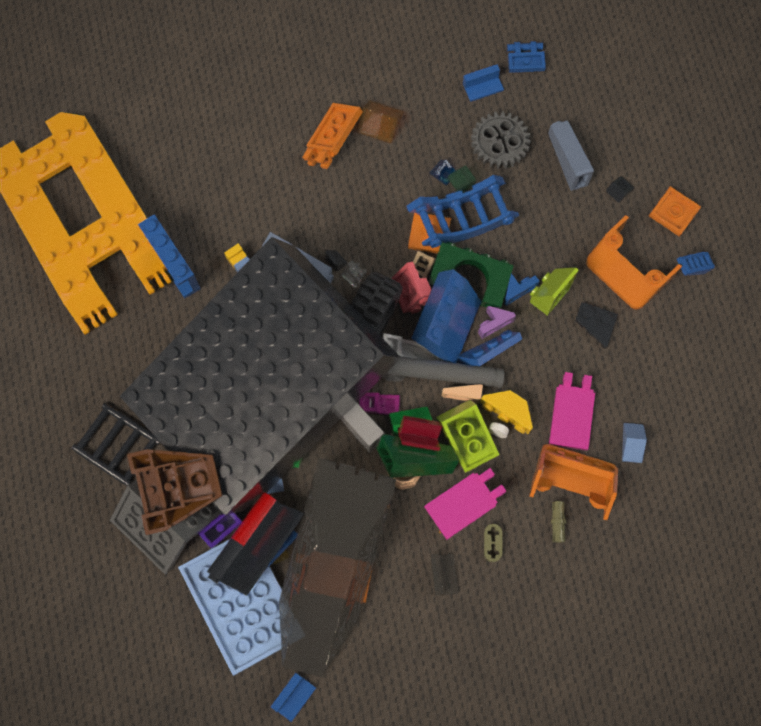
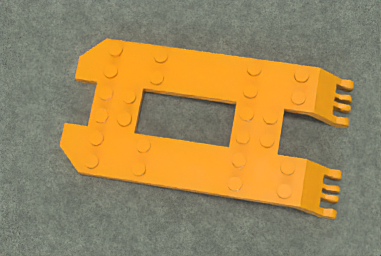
M60 112L45 121L53 134L52 136L21 153L14 140L0 148V192L63 304L86 335L90 332V329L84 320L90 317L93 326L98 328L100 325L94 314H97L103 324L107 320L100 312L102 309L107 308L111 318L118 315L90 272L89 268L121 249L150 295L155 293L154 287L149 283L150 280L155 278L159 287L163 288L165 285L158 275L162 274L167 284L171 283V279L165 273L167 268L138 226L147 217L85 116ZM69 166H72L102 217L72 236L68 234L40 185Z

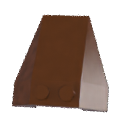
M152 449L127 454L131 474H136L144 514L141 517L146 535L170 529L223 496L213 455Z

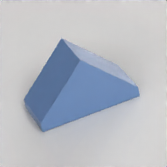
M623 424V462L642 463L647 440L644 425Z

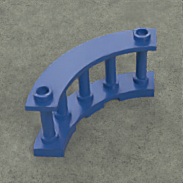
M492 175L482 182L473 185V190L462 193V190L446 195L445 199L419 197L408 204L407 209L409 213L420 215L429 238L424 240L422 245L435 248L440 246L442 242L456 243L481 235L502 225L513 223L514 219L519 216V213L507 210L499 191L500 186L505 184L503 177ZM489 192L493 194L501 213L499 217L490 221L480 201L481 196ZM469 201L474 203L482 222L481 225L469 228L460 207L463 203ZM454 209L463 231L451 233L442 210ZM432 212L435 214L443 233H435L427 213Z

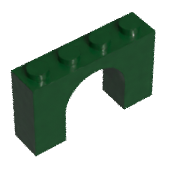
M442 242L428 282L431 289L439 272L455 270L463 265H471L478 268L486 279V288L480 306L485 308L491 306L500 309L514 265H511L506 260L493 259L488 254L480 255L474 253L469 248H458L451 242Z

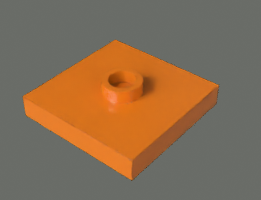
M670 186L649 214V217L680 237L701 206Z
M414 213L408 249L438 254L440 246L431 248V246L422 245V242L429 238L420 215ZM428 214L435 233H443L436 216ZM444 217L448 227H450L451 218Z

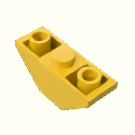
M511 390L483 395L480 403L483 404L482 407L486 411H493L499 415L498 418L503 422L512 423L518 432L522 434L530 433L533 427L526 400Z

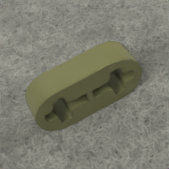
M490 524L484 530V557L492 563L497 562L502 557V529L497 524ZM491 528H495V532H498V535L495 536V542H491V535L487 533L491 531ZM491 545H495V551L499 553L494 559L487 553L491 551Z

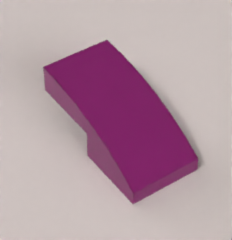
M367 392L360 399L359 406L366 413L389 415V413L399 412L400 396Z

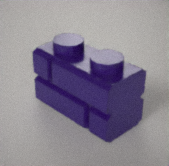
M235 513L222 514L198 534L213 549L236 530L242 521Z

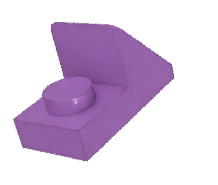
M488 306L486 312L492 321L486 320L480 325L478 334L483 339L514 322L516 315L513 312Z

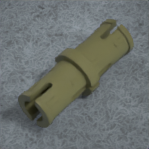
M552 502V542H565V524H567L564 515L565 502Z

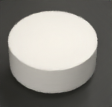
M494 422L491 423L488 431L497 437L506 438L509 429L503 424Z

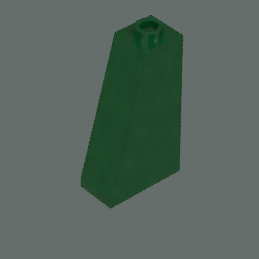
M382 435L376 448L390 478L453 474L459 462L452 446L439 444V451L402 445L400 437Z

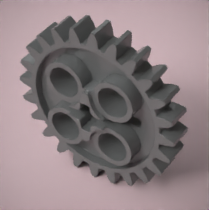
M502 111L501 116H498L497 112H494V117L487 114V120L482 117L481 123L477 122L476 128H473L472 134L474 135H471V141H473L471 147L474 148L473 153L478 154L477 159L484 158L483 164L490 162V168L496 164L497 169L500 168V165L507 169V164L514 167V161L520 163L521 158H525V152H528V146L531 141L529 140L530 133H526L528 127H522L524 121L517 122L518 116L512 119L511 113L505 116L504 111ZM505 127L508 131H503L501 128ZM490 134L492 137L487 138L484 135ZM509 143H515L516 146H511ZM497 149L500 153H494L492 150Z

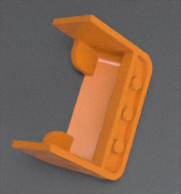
M626 215L606 233L587 257L586 264L591 271L631 308L641 309L676 276L682 266L678 264L667 276L659 270H651L644 276L617 251L623 243V237L619 232L624 228L629 218Z
M545 444L542 446L532 480L530 497H534L536 489L544 492L550 490L553 485L589 496V502L594 508L604 509L603 519L607 520L617 495L618 468L614 464Z

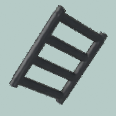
M105 402L101 407L103 410L78 444L75 443L71 449L122 484L128 486L132 483L131 479L135 474H131L130 468L125 475L115 469L141 434L150 440L143 450H153L156 444L159 445L161 442L151 431ZM111 414L118 421L94 454H91L84 448L106 417ZM124 424H126L134 431L108 465L100 460V457Z

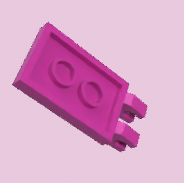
M565 372L562 385H559L555 392L549 444L588 450L595 399L594 390L590 389L592 376L584 375L581 388L572 387L573 373Z
M491 468L480 476L478 473H472L424 506L446 540L495 508L496 503H498L496 499L506 493L503 485H500L492 492L485 485L495 475Z

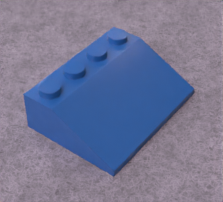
M455 270L438 273L411 338L444 362L457 363L481 303L467 279Z

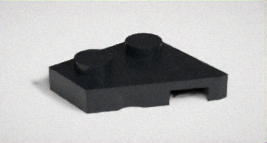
M581 302L575 321L585 328L587 333L606 349L618 314Z

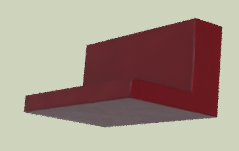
M403 415L398 430L401 444L439 451L438 436L442 424L438 421Z

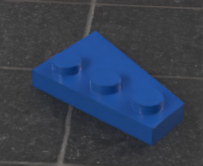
M511 330L504 331L500 336L460 354L457 362L481 366L522 340L521 334Z

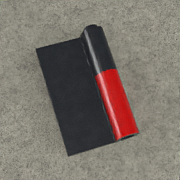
M263 492L207 570L209 574L207 578L215 584L221 582L247 596L304 514L301 511L280 504L272 496Z

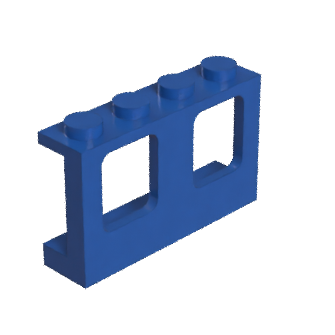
M152 215L139 223L138 226L167 268V273L184 299L200 290L193 272L156 216Z

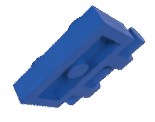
M530 41V43L520 44V42H514V44H507V51H514V53H508L509 73L545 71L544 51L537 52V50H543V42L536 43V41Z

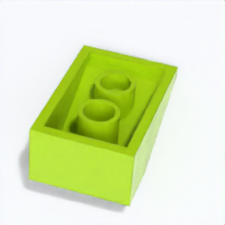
M577 268L554 269L551 274L548 272L542 279L543 284L540 287L536 286L530 293L532 296L530 303L548 316L569 291L579 270Z
M468 400L436 417L438 422H441V429L450 446H452L457 454L459 463L465 473L499 456L480 411L473 401Z

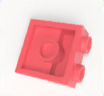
M408 262L391 279L397 281L403 287L398 301L402 312L415 314L422 310L421 306L426 304L432 289L427 278L420 279L414 263Z

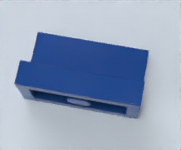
M497 64L463 76V86L470 102L504 91L499 79L500 69Z
M295 673L271 708L292 722L316 687Z

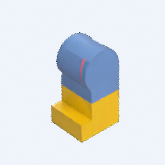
M239 243L224 252L226 259L237 273L250 260Z

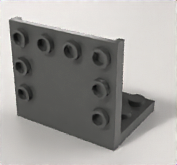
M135 480L127 486L110 521L164 574H167L172 569L186 543L223 513L214 502H211L170 529L146 535L141 517L144 514L138 483Z

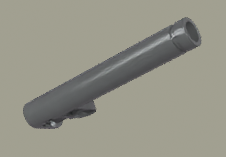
M401 357L383 378L388 381L400 382L405 377L473 385L483 384V386L501 388L504 382V370Z

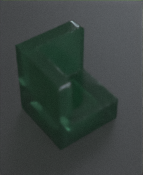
M466 165L448 175V180L455 188V192L462 190V193H465L476 182L475 177Z

